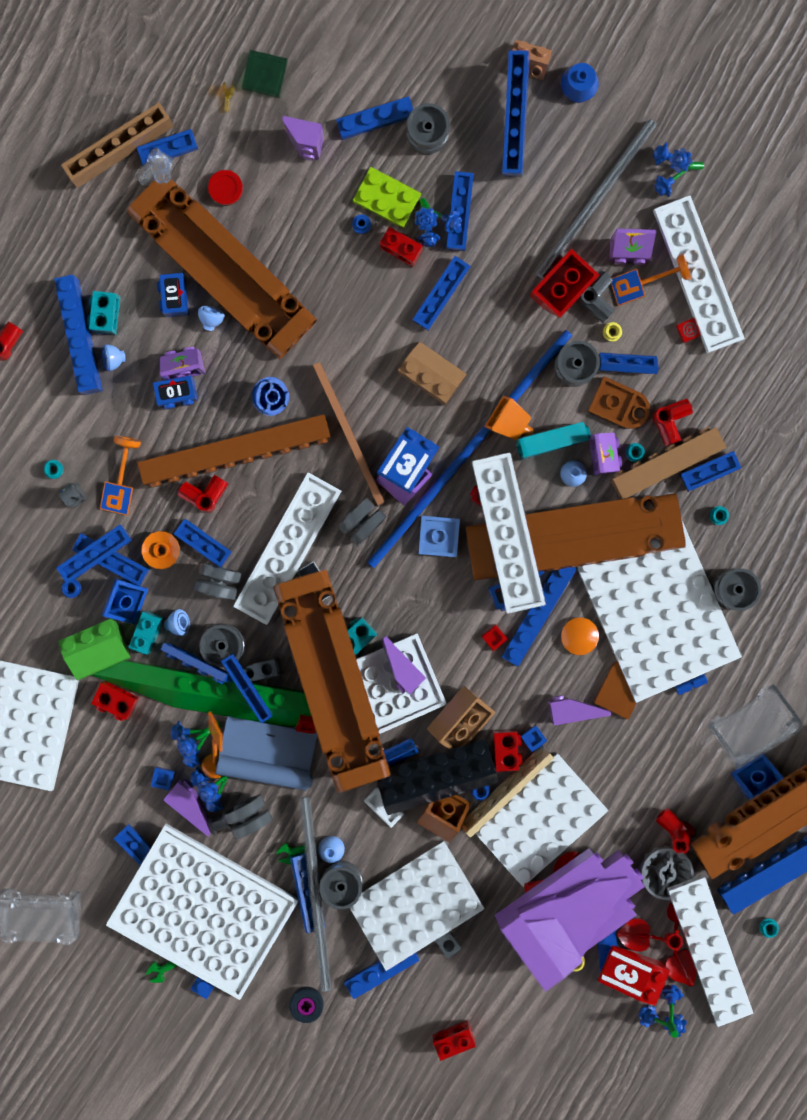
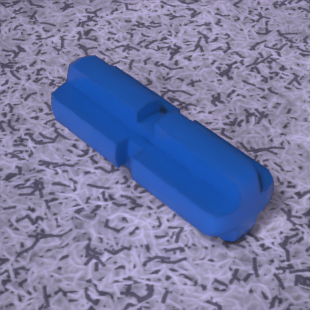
M702 674L674 687L677 694L682 695L691 691L693 687L695 689L707 684L708 681L705 674Z

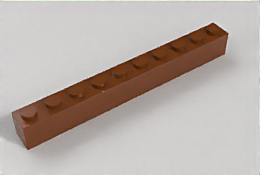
M323 414L137 463L143 485L154 488L161 486L160 482H178L180 477L186 476L187 479L197 477L198 473L205 471V474L217 471L216 468H232L238 462H242V464L252 463L254 458L261 457V460L271 458L272 454L277 452L280 455L291 452L290 449L297 447L298 450L306 449L312 443H317V445L326 444L328 439H331L326 416Z

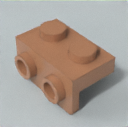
M515 40L512 50H529V77L544 80L552 50L528 44L525 41Z

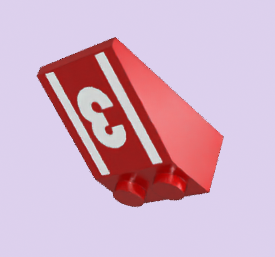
M612 945L597 981L638 1001L656 1006L670 970L659 960Z

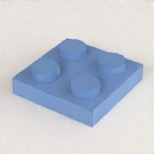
M422 516L418 554L457 557L460 519Z

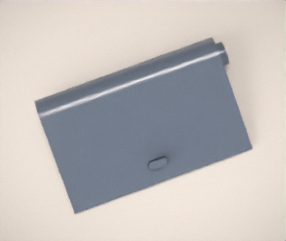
M227 716L222 737V752L219 751L215 774L307 791L308 787L311 788L313 783V776H310V766L317 733L297 732L295 728Z

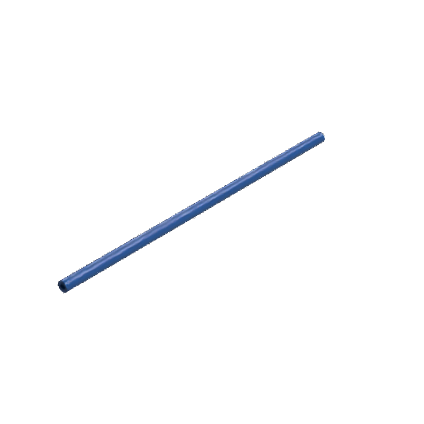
M565 330L508 397L517 402L572 337L569 331ZM486 423L367 561L369 565L373 568L377 566L492 430L484 427Z

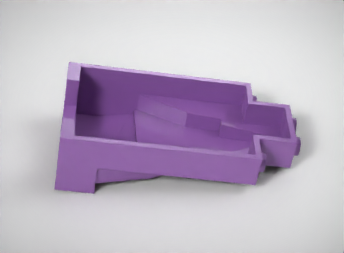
M588 848L495 914L501 931L545 992L583 962L582 957L587 950L636 916V913L633 911L635 905L630 900V897L645 887L641 881L644 877L637 868L633 870L631 867L633 862L627 853L623 855L620 850H617L603 860L598 852L593 853Z

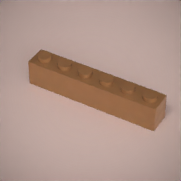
M160 102L64 162L61 166L74 185L79 188L137 151L138 146L151 142L173 128L174 125Z
M708 426L698 431L699 436L693 438L690 435L682 439L683 444L677 447L675 444L665 448V453L659 455L657 452L647 457L649 461L643 464L639 461L630 466L631 470L625 472L623 469L613 474L615 478L611 479L610 482L619 500L626 499L727 448L717 427L710 429Z

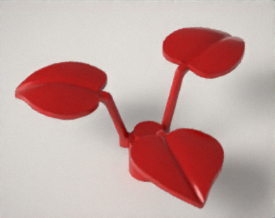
M672 901L667 908V917L675 922L674 932H668L664 937L649 935L650 926L646 921L639 918L629 920L618 931L617 936L622 944L637 952L645 951L649 948V938L664 942L666 946L674 950V956L668 957L665 964L670 970L668 976L690 987L694 985L697 971L690 952L684 949L677 953L683 945V940L678 935L679 921Z

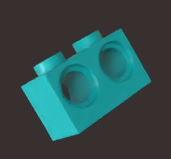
M93 291V295L89 298L91 313L87 317L89 330L93 333L117 334L120 296L116 293ZM107 299L108 304L101 308V301ZM102 318H105L106 322L104 326L99 327L98 321Z
M143 611L128 648L146 655L150 654L165 617L149 611Z
M356 617L349 624L348 634L353 643L352 647L355 655L378 634L363 617L360 619ZM358 626L366 627V635L359 636L356 633V628Z

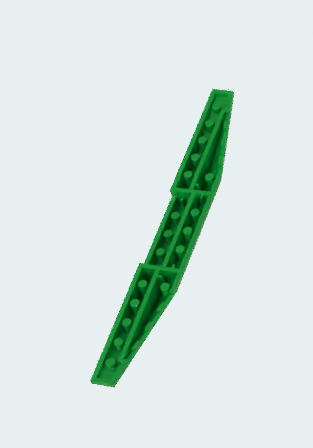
M131 660L122 661L92 674V676L175 708L204 713L211 712L215 715L260 722L234 681L221 684L214 681V677L211 675L205 676L194 671ZM252 683L272 713V717L263 723L296 727L300 715L312 716L304 691Z

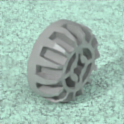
M668 845L660 848L654 847L653 851L644 855L645 859L643 863H640V873L644 877L642 883L651 895L661 900H671L667 888L694 878V870L689 858L684 853L677 854L673 847ZM663 857V861L659 862L656 866L652 865L656 859ZM674 862L676 863L677 871L673 868ZM651 868L655 869L658 875L657 881L651 874Z

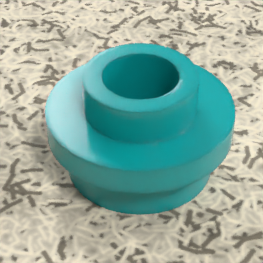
M632 443L627 446L625 455L629 461L638 462L643 459L645 450L641 444ZM633 449L637 450V456L632 455Z
M50 460L44 465V473L48 478L57 479L62 476L64 468L61 462ZM53 466L57 467V471L55 473H52L51 471Z
M717 506L710 511L709 517L713 524L723 525L729 519V512L725 507ZM718 512L722 514L721 519L716 518Z
M766 918L761 921L759 930L763 936L772 938L778 934L779 925L774 919ZM767 925H771L770 930H766Z

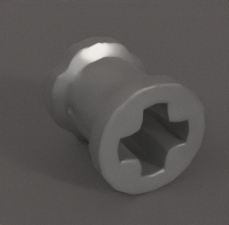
M225 812L221 816L207 820L208 827L213 835L224 828H232V824H227L223 817Z

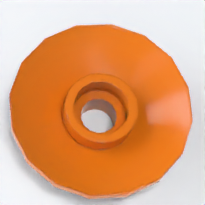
M157 531L151 533L144 540L142 555L149 566L155 569H166L178 560L180 546L172 534ZM160 547L165 548L164 554L159 552Z

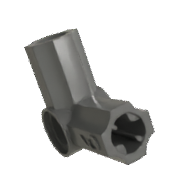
M600 270L598 272L600 276L584 292L591 296V301H586L583 293L577 299V302L604 323L613 313L614 309L600 295L613 280L609 274Z

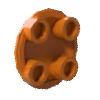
M583 617L572 618L565 624L561 632V642L565 649L575 655H586L592 652L599 640V632L596 625Z

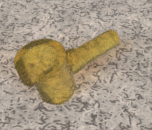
M224 82L222 88L225 94V112H229L230 99L235 94L233 83L231 89H226V82Z

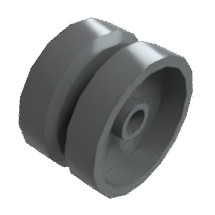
M433 103L421 104L412 110L408 117V141L410 146L419 153L434 154L439 152L448 140L449 118L440 106Z
M573 341L566 344L558 353L554 362V371L557 378L563 384L570 387H580L587 384L597 374L600 366V357L597 350L591 344L584 341ZM574 361H576V364L579 363L580 366H576Z
M368 498L357 505L338 527L345 535L352 532L355 528L357 529L351 536V541L357 547L387 517L380 510L375 511L369 517L368 514L373 510L374 504Z
M200 563L199 575L207 577L209 580L197 579L193 590L212 597L235 600L237 589L226 584L227 582L239 583L242 573Z
M726 569L717 575L712 585V590L718 604L729 610L745 611L750 609L759 601L761 596V584L758 577L746 569Z
M218 624L211 627L203 634L200 641V653L204 660L210 665L219 668L224 667L221 661L231 654H234L236 659L239 660L244 654L246 647L242 632L230 624ZM220 642L225 644L224 649H221L222 645L219 644Z
M261 794L241 801L223 814L227 824L236 823L231 829L235 839L248 836L273 820L269 810H260L265 804Z
M340 860L331 863L324 870L320 881L319 891L323 901L334 909L343 910L352 907L361 896L363 883L361 872L356 865L349 861Z

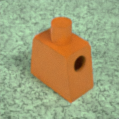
M504 395L484 426L514 440H518L521 435L524 437L531 436L534 431L533 428L528 426L531 416L512 398Z

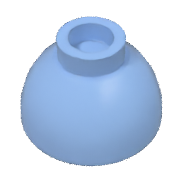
M202 306L198 309L199 319L206 330L213 331L214 327L222 323L225 317L224 312L216 307Z
M105 344L102 347L105 369L113 371L122 362H125L124 351H120L113 345Z
M571 460L562 466L560 476L566 485L577 487L585 481L587 470L583 463Z
M178 609L173 611L168 616V619L164 621V627L175 635L184 636L190 629V620L184 610Z
M335 836L323 838L318 845L319 856L327 863L339 861L345 851L343 842Z

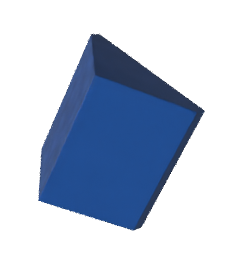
M122 578L115 579L102 616L135 625L148 588L138 586Z
M764 753L731 773L748 800H751L784 779Z

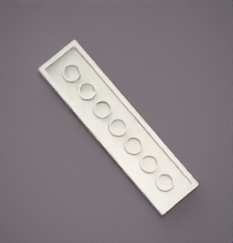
M691 196L655 208L653 213L674 268L679 267L677 256L682 253L685 255L692 279L684 280L680 271L677 272V276L693 318L696 320L707 354L744 340V335Z
M506 453L472 461L506 612L512 613L546 605L511 454Z
M307 473L233 607L268 625L278 607L273 586L293 580L341 494V490Z
M704 875L667 888L717 1027L753 1014Z

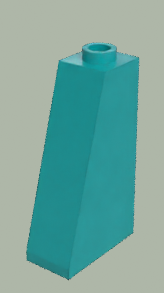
M584 422L520 438L515 443L520 461L587 442L591 434L588 425L585 426Z

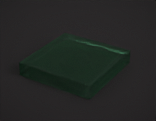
M250 50L242 90L280 98L288 58Z

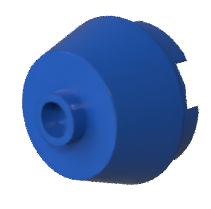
M574 64L568 67L562 74V92L572 102H585L591 99L598 90V76L589 64Z
M266 377L258 381L254 386L252 402L261 414L274 416L281 413L288 405L289 392L286 385L278 378Z

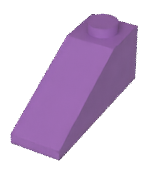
M383 636L381 641L393 679L397 682L395 686L402 694L405 692L411 694L426 677L386 636Z
M564 695L553 696V700H548L551 721L554 726L611 716V712L608 709L568 697L564 698Z
M181 779L165 797L164 801L206 836H209L211 831L207 823L208 816L199 796L189 781Z

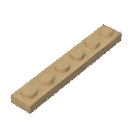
M543 745L519 766V771H514L487 799L483 800L464 819L461 827L470 838L554 759Z

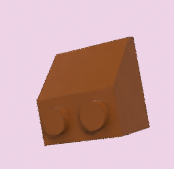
M458 795L428 803L424 806L417 824L445 841L450 842L458 834L471 803Z

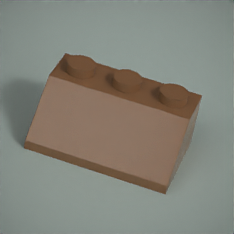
M421 342L410 352L398 370V374L443 405L448 403L467 375Z
M463 686L432 721L427 730L447 748H457L469 744L496 712L466 686Z

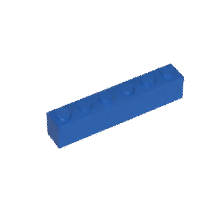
M509 50L502 170L503 175L508 177H523L530 61L529 50Z
M73 274L54 278L78 392L83 395L102 392L103 389L92 337L87 326V314L80 281Z
M807 834L801 841L789 844L784 851L772 854L767 861L755 864L750 871L738 874L736 879L724 882L720 886L721 888L717 889L728 910L733 915L807 872Z

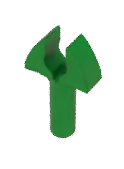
M288 842L284 843L276 854L282 852L289 854L278 861L284 864H291L290 857L307 852L305 851L307 850L305 849L306 846L301 845L291 848L288 846Z
M154 961L146 975L153 971L159 973L151 978L149 982H164V973L178 965L170 961L160 966Z

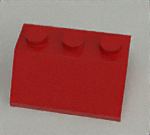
M570 249L534 288L530 297L544 310L561 318L600 274L573 249Z

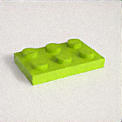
M370 167L353 199V203L404 229L421 197V193Z

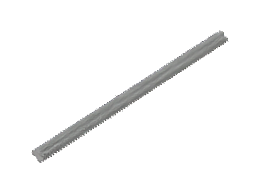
M648 119L647 123L639 131L640 133L635 137L636 139L628 146L623 156L618 160L619 162L615 164L616 166H614L613 170L598 187L599 189L595 191V195L587 202L582 212L577 216L578 218L574 220L575 222L572 223L565 235L560 239L561 241L557 243L558 245L555 246L548 258L543 262L544 264L537 270L536 275L544 279L545 275L550 272L555 262L560 258L559 256L564 253L575 235L584 226L592 212L595 211L596 206L599 205V202L602 201L614 182H616L631 159H633L648 136H650L652 130L657 125L656 122Z
M300 797L301 799L299 800L301 802L299 803H302L300 804L302 805L300 810L303 813L301 814L303 815L301 820H304L301 821L304 822L302 823L304 825L302 829H305L303 831L305 832L303 833L305 838L303 839H306L304 840L306 841L304 846L307 849L305 850L307 851L305 856H308L305 858H308L306 860L308 861L306 862L308 863L306 864L308 865L307 868H309L307 873H310L307 875H310L308 876L310 878L308 882H311L308 885H311L309 886L311 887L309 892H312L309 894H312L310 899H312L311 902L313 903L311 904L313 905L311 906L313 908L311 909H314L311 911H314L312 913L314 917L312 918L315 919L312 921H315L313 922V926H315L313 928H316L314 929L316 931L314 932L316 933L314 938H317L315 939V943H317L315 945H318L316 946L318 948L316 949L318 950L316 955H319L317 956V960H319L317 964L320 967L318 972H321L318 973L320 974L319 977H321L319 978L321 979L319 980L321 981L320 984H322L320 985V989H322L320 991H331L326 936H324L323 907H321L322 899L319 891L320 880L318 878V863L316 861L317 854H315V837H313L314 827L312 825V813H310L312 812L310 808L311 801H309L310 797Z

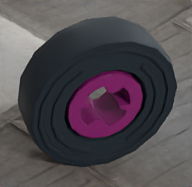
M302 987L292 995L290 999V1012L297 1021L311 1023L321 1016L324 1000L316 989ZM304 1001H308V1004L311 1003L309 1009H305V1006L302 1007Z

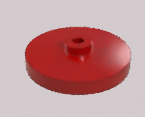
M220 170L210 178L208 191L216 203L227 206L236 203L241 198L243 184L235 172Z

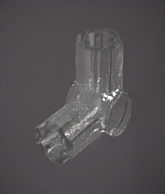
M154 148L150 152L145 165L136 174V179L145 187H148L154 180L159 184L168 183L171 180L170 168L173 165V158L160 149Z

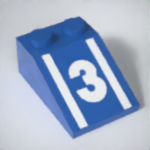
M407 427L377 474L410 494L440 447Z

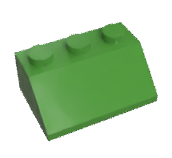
M108 619L58 641L63 659L76 680H81L131 658L120 625L113 619Z

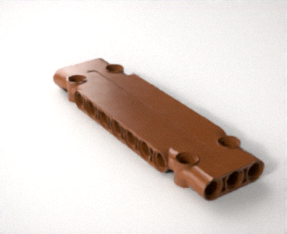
M165 172L161 173L128 207L127 214L249 333L251 332L278 359L284 357L316 323L317 318L290 293L288 288L198 201L193 200ZM184 196L182 202H176L177 197ZM151 224H158L155 230H149ZM288 302H295L296 305L293 309L289 310L286 308ZM262 329L269 330L268 336L264 338L260 337L259 333Z
M676 493L654 497L646 496L641 499L626 498L525 515L538 572L541 570L546 572L636 558L649 553L655 554L686 547ZM650 502L653 509L646 510L643 503ZM486 523L466 526L474 581L498 577ZM652 539L657 540L659 548H653L650 545V541Z
M327 570L274 585L273 589L282 614L285 631L336 792H343L390 776L391 773L379 738V730ZM328 594L332 597V604L324 605L322 603L324 595ZM288 606H292L296 610L295 615L292 617H287L284 614V610ZM377 744L379 751L376 754H370L368 751L370 745ZM335 756L342 759V763L337 767L331 764V759Z
M807 764L729 813L725 818L726 824L724 826L720 822L710 825L707 830L708 837L704 834L690 843L711 880L729 869H739L743 865L744 859H753L807 825Z

